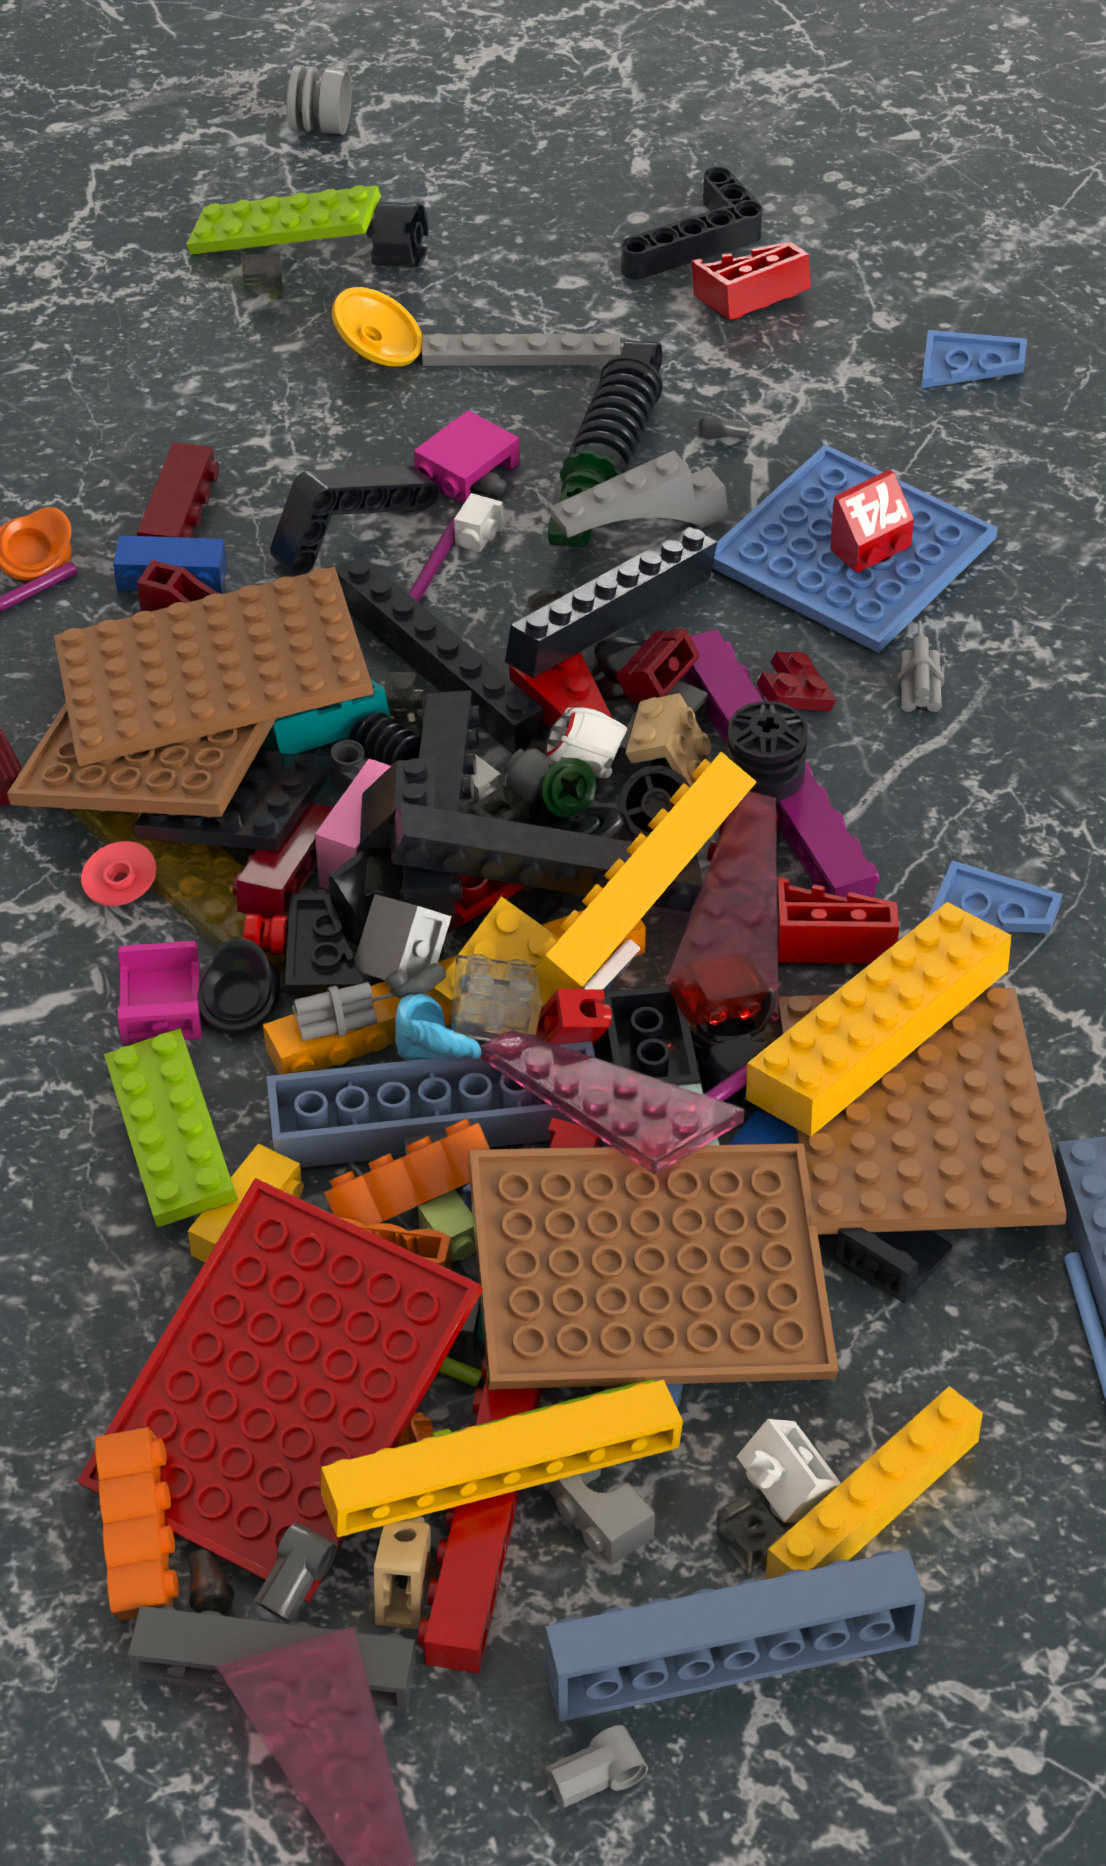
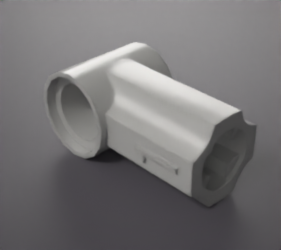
M617 1725L600 1732L593 1738L588 1748L546 1766L545 1770L554 1797L558 1804L560 1803L565 1808L608 1787L618 1791L635 1785L647 1774L648 1766L626 1727Z

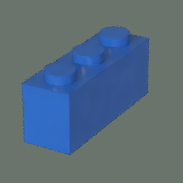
M119 536L113 562L117 590L138 591L137 581L150 562L156 560L185 568L199 581L222 594L227 567L224 539Z

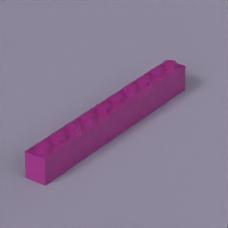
M714 629L690 636L700 655L699 659L685 673L683 678L688 685L708 693L707 716L727 746L729 720L733 714L743 706L765 701L761 690L755 688L752 684L746 666L744 664L740 665L736 659L731 643L729 641L725 642L719 631ZM805 761L804 783L799 791L786 800L772 803L762 802L767 811L780 814L779 830L814 885L824 886L825 893L845 898H847L849 892L875 898L876 884L879 883V874L873 862L867 861L862 853L858 838L851 836L845 826L841 812L834 810L829 802L824 786L817 784L809 763Z

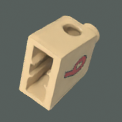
M422 1516L383 1526L374 1563L375 1625L419 1630L424 1613L431 1569V1526L425 1522ZM397 1575L408 1576L406 1589L399 1588L395 1584L394 1580Z

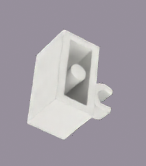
M767 1419L736 1456L747 1470L746 1476L749 1481L762 1491L770 1502L772 1513L784 1523L799 1522L841 1484L795 1421Z

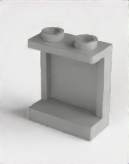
M374 894L355 956V965L358 972L386 980L389 974L399 969L405 970L409 979L417 976L431 964L438 963L452 916Z

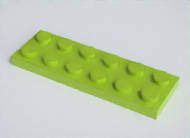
M358 185L350 189H327L323 192L310 194L297 193L293 196L285 197L270 196L261 200H240L236 203L221 205L213 203L203 208L186 245L192 255L365 234L381 198V193L378 185L366 187Z
M181 1028L104 1054L157 1228L238 1200Z

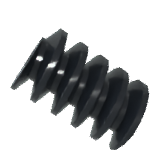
M375 711L366 718L360 719L349 732V740L358 742L364 749V756L390 766L396 761L419 759L421 737L383 712Z

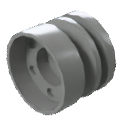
M295 65L293 67L286 95L287 117L291 131H300L304 125L306 132H312L319 119L320 128L323 133L345 134L351 110L352 90L349 70L328 67L325 69L320 81L316 66H310L308 71H306L304 65Z

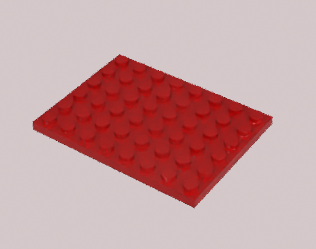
M254 1178L104 1435L149 1427L156 1436V1439L161 1438L163 1440L166 1450V1465L160 1466V1481H166L171 1499L170 1509H164L165 1526L170 1525L174 1535L266 1581L278 1560L277 1549L288 1528L295 1522L334 1541L338 1545L337 1552L339 1551L347 1535L337 1538L321 1496V1467L331 1465L342 1459L351 1460L374 1454L381 1449L396 1448L483 1289L480 1284L264 1181ZM94 1451L77 1482L85 1489L99 1495V1476L96 1453ZM323 1578L314 1580L303 1602L310 1603Z

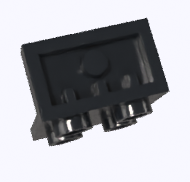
M862 1227L840 1228L838 1230L835 1260L905 1304L951 1254L952 1244L931 1230L868 1232Z

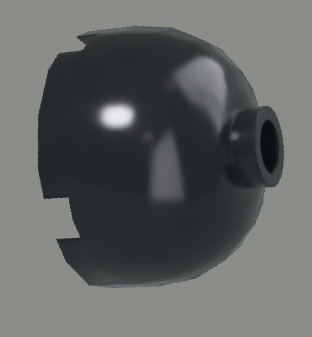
M661 765L644 767L629 777L622 786L618 804L619 810L626 816L630 830L634 835L638 837L642 833L648 837L653 830L648 824L662 808L670 812L675 805L669 800L683 783L690 787L686 778L675 770Z
M762 1034L764 1042L753 1043L751 1035L727 1040L708 1049V1059L705 1060L702 1056L698 1058L703 1079L708 1089L711 1090L745 1066L756 1055L776 1040L775 1037ZM746 1085L724 1100L729 1103L739 1102L741 1107L755 1106V1104L746 1100Z

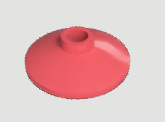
M132 841L111 843L96 851L85 863L81 873L83 890L92 901L100 905L120 906L128 904L141 897L151 887L157 871L156 861L150 850L142 844Z

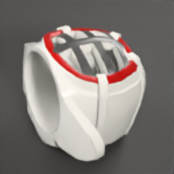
M567 708L549 732L545 756L555 763L560 761L561 757L581 759L591 767L595 777L609 778L612 774L610 767L626 734L627 727L602 712L591 708Z

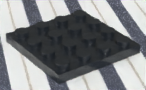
M279 751L257 752L221 817L143 813L134 824L136 838L278 851L333 772L332 759L330 757H318L314 754H282Z

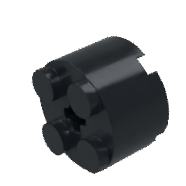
M379 201L374 219H371L366 231L367 237L372 238L371 260L373 265L420 267L423 264L428 246H422L423 236L429 235L428 217L424 205H419L420 203Z

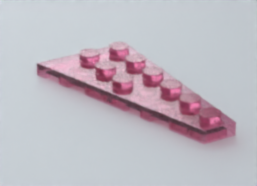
M749 791L729 814L704 879L703 887L698 895L666 979L665 986L681 984L683 993L699 994V1000L717 1004L724 1001L729 995L745 984L752 982L763 983L772 988L775 993L776 1003L771 1017L779 1022L776 798Z
M509 1030L481 1045V1059L654 1175L744 1122L743 1108L514 1030Z
M347 1628L216 1666L226 1685H228L248 1719L260 1734L270 1753L304 1805L308 1808L344 1866H416L354 1628Z

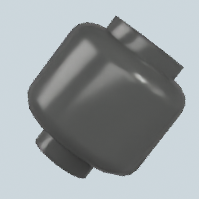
M530 748L526 751L519 749L509 759L503 769V772L506 774L505 785L528 804H535L543 799L538 794L542 791L543 784L540 778L548 772V764H554V762L536 748Z

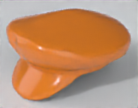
M45 507L30 515L14 518L0 527V570L16 580L32 581L68 563L72 556L70 543L72 528L67 516L60 509Z

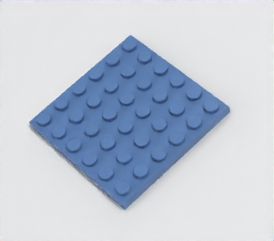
M824 445L717 542L712 569L879 653L996 539L998 527L898 480L914 518L912 545L904 551L898 552L878 562L876 565L856 573L830 550L834 496L883 472L828 445Z

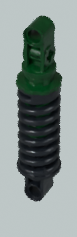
M626 341L622 354L611 358L604 365L599 384L577 432L570 453L564 459L563 468L560 470V478L563 484L559 502L627 472L641 440V435L646 428V423L663 390V381L659 373L663 358L660 342ZM551 516L548 524V540L552 546L586 548L589 544L593 528L567 538Z

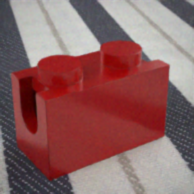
M557 989L531 1020L535 1047L592 1041L594 1045L611 1024V1008L608 1004H602L605 999L604 989Z

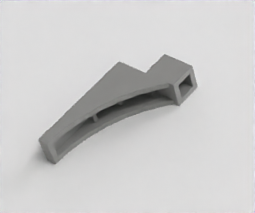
M674 450L550 506L552 518L567 538L601 525L635 518L656 517L676 519L693 523L700 530L729 516L726 488L709 466L691 474V470Z

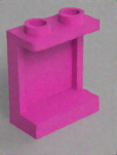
M469 410L414 450V466L439 486L441 492L462 504L466 502L470 495L471 485L497 465H501L510 471L520 465L519 437Z
M177 941L119 946L120 1006H118V1024L121 1043H138L181 1028L184 1040L202 1039L201 1014L197 1001L200 986V962L197 942Z

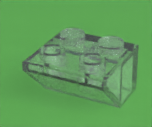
M481 954L457 955L451 1008L452 1031L464 1034L471 1039L533 1046L542 1007L538 975L533 972L536 965H531L519 959L509 961L493 960Z

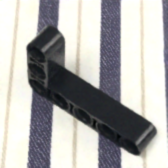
M711 167L704 172L703 203L710 211L624 239L621 245V272L629 279H643L692 263V260L705 259L759 241L762 234L763 208L731 171L724 167Z
M415 466L304 471L295 478L270 547V554L294 576L306 574L313 568L332 515L428 509L436 502L439 496V486Z

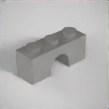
M601 1469L536 1485L541 1491L547 1490L553 1496L562 1517L569 1523L574 1521L582 1531L583 1539L588 1548L594 1554L601 1553L610 1565H613L654 1538L655 1513L628 1482L608 1493L595 1492L586 1486L601 1476Z

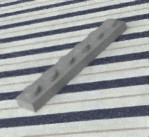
M437 333L423 335L422 364L423 366L605 365L611 358L620 356V334Z

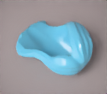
M409 994L400 1000L395 1016V1041L401 1058L410 1061L449 1056L457 1058L471 1057L473 1059L481 1057L482 1051L477 1041L445 1026L442 1007L432 997L426 994Z

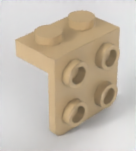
M680 693L640 701L626 749L627 757L631 763L666 757L671 768L686 778L691 787L695 783L691 774L705 758L707 759V755L711 751L709 737L701 731L696 722L693 709L687 706Z

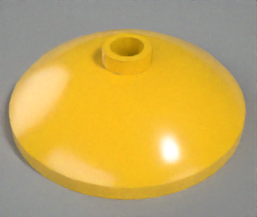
M354 287L341 292L334 301L332 318L336 330L349 348L359 356L378 365L400 367L412 363L420 354L423 347V336L417 322L401 304L391 297L373 289Z

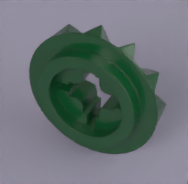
M561 757L560 761L554 764H548V772L540 778L543 783L542 791L538 793L544 800V808L562 818H570L577 813L584 812L592 803L596 793V778L591 767L581 759ZM561 778L572 781L569 787L572 790L573 796L563 792L560 793L563 790Z

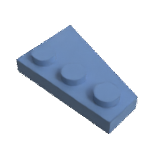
M928 330L921 389L1023 373L1027 339Z
M952 860L928 917L946 902H949L1004 932L1050 933L1061 906L1063 894Z

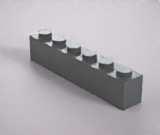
M161 1605L155 1608L140 1606L128 1651L132 1678L399 1712H407L416 1667L415 1639H407L396 1633L374 1635L360 1633L348 1627L336 1630L314 1627L305 1622H293L291 1624L269 1622L258 1616H249L244 1619L223 1616L215 1611H202L200 1613L179 1611L168 1605Z

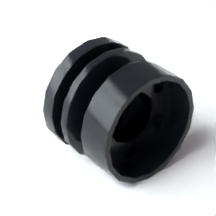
M775 701L754 702L738 709L729 720L727 757L756 781L744 798L755 802H777L786 800L794 795L803 785L808 725L803 715L793 707Z

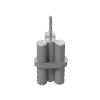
M919 620L918 636L914 639L913 651L904 650L900 654L901 671L897 675V683L901 687V706L906 712L914 711L916 706H927L929 711L937 712L942 708L941 687L945 682L944 674L940 669V653L936 650L929 651V640L926 636H922V621Z
M366 982L338 989L337 986L328 987L324 993L293 1000L294 1005L291 1007L303 1042L336 1033L338 1037L347 1035L348 1030L377 1024L373 1002L395 996L390 993L372 998L370 984Z

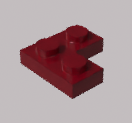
M776 651L770 663L777 673L762 672L756 683L767 701L780 702L794 709L831 711L837 700L828 688L826 681L821 678L811 663V659L805 653L798 651Z

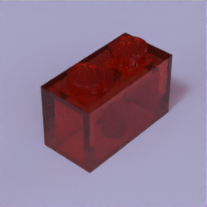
M747 953L686 963L668 987L691 1026L706 1023L715 1025L733 1018H740L742 1020L750 1018L760 1010L761 1002L770 992V989Z

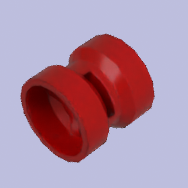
M247 913L243 939L253 941L261 949L270 950L272 954L284 955L287 951L288 916L274 915L272 918H263L261 914Z

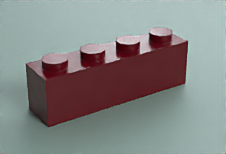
M172 443L137 530V536L193 538L194 528L199 527L201 524L203 504H208L210 500V486L212 482L217 481L219 476V462L214 461L213 447Z
M311 803L278 851L258 849L250 854L247 866L242 873H237L233 882L232 892L233 895L237 896V912L261 914L263 918H272L274 915H286L289 910L290 894H299L317 867L315 833L333 807Z

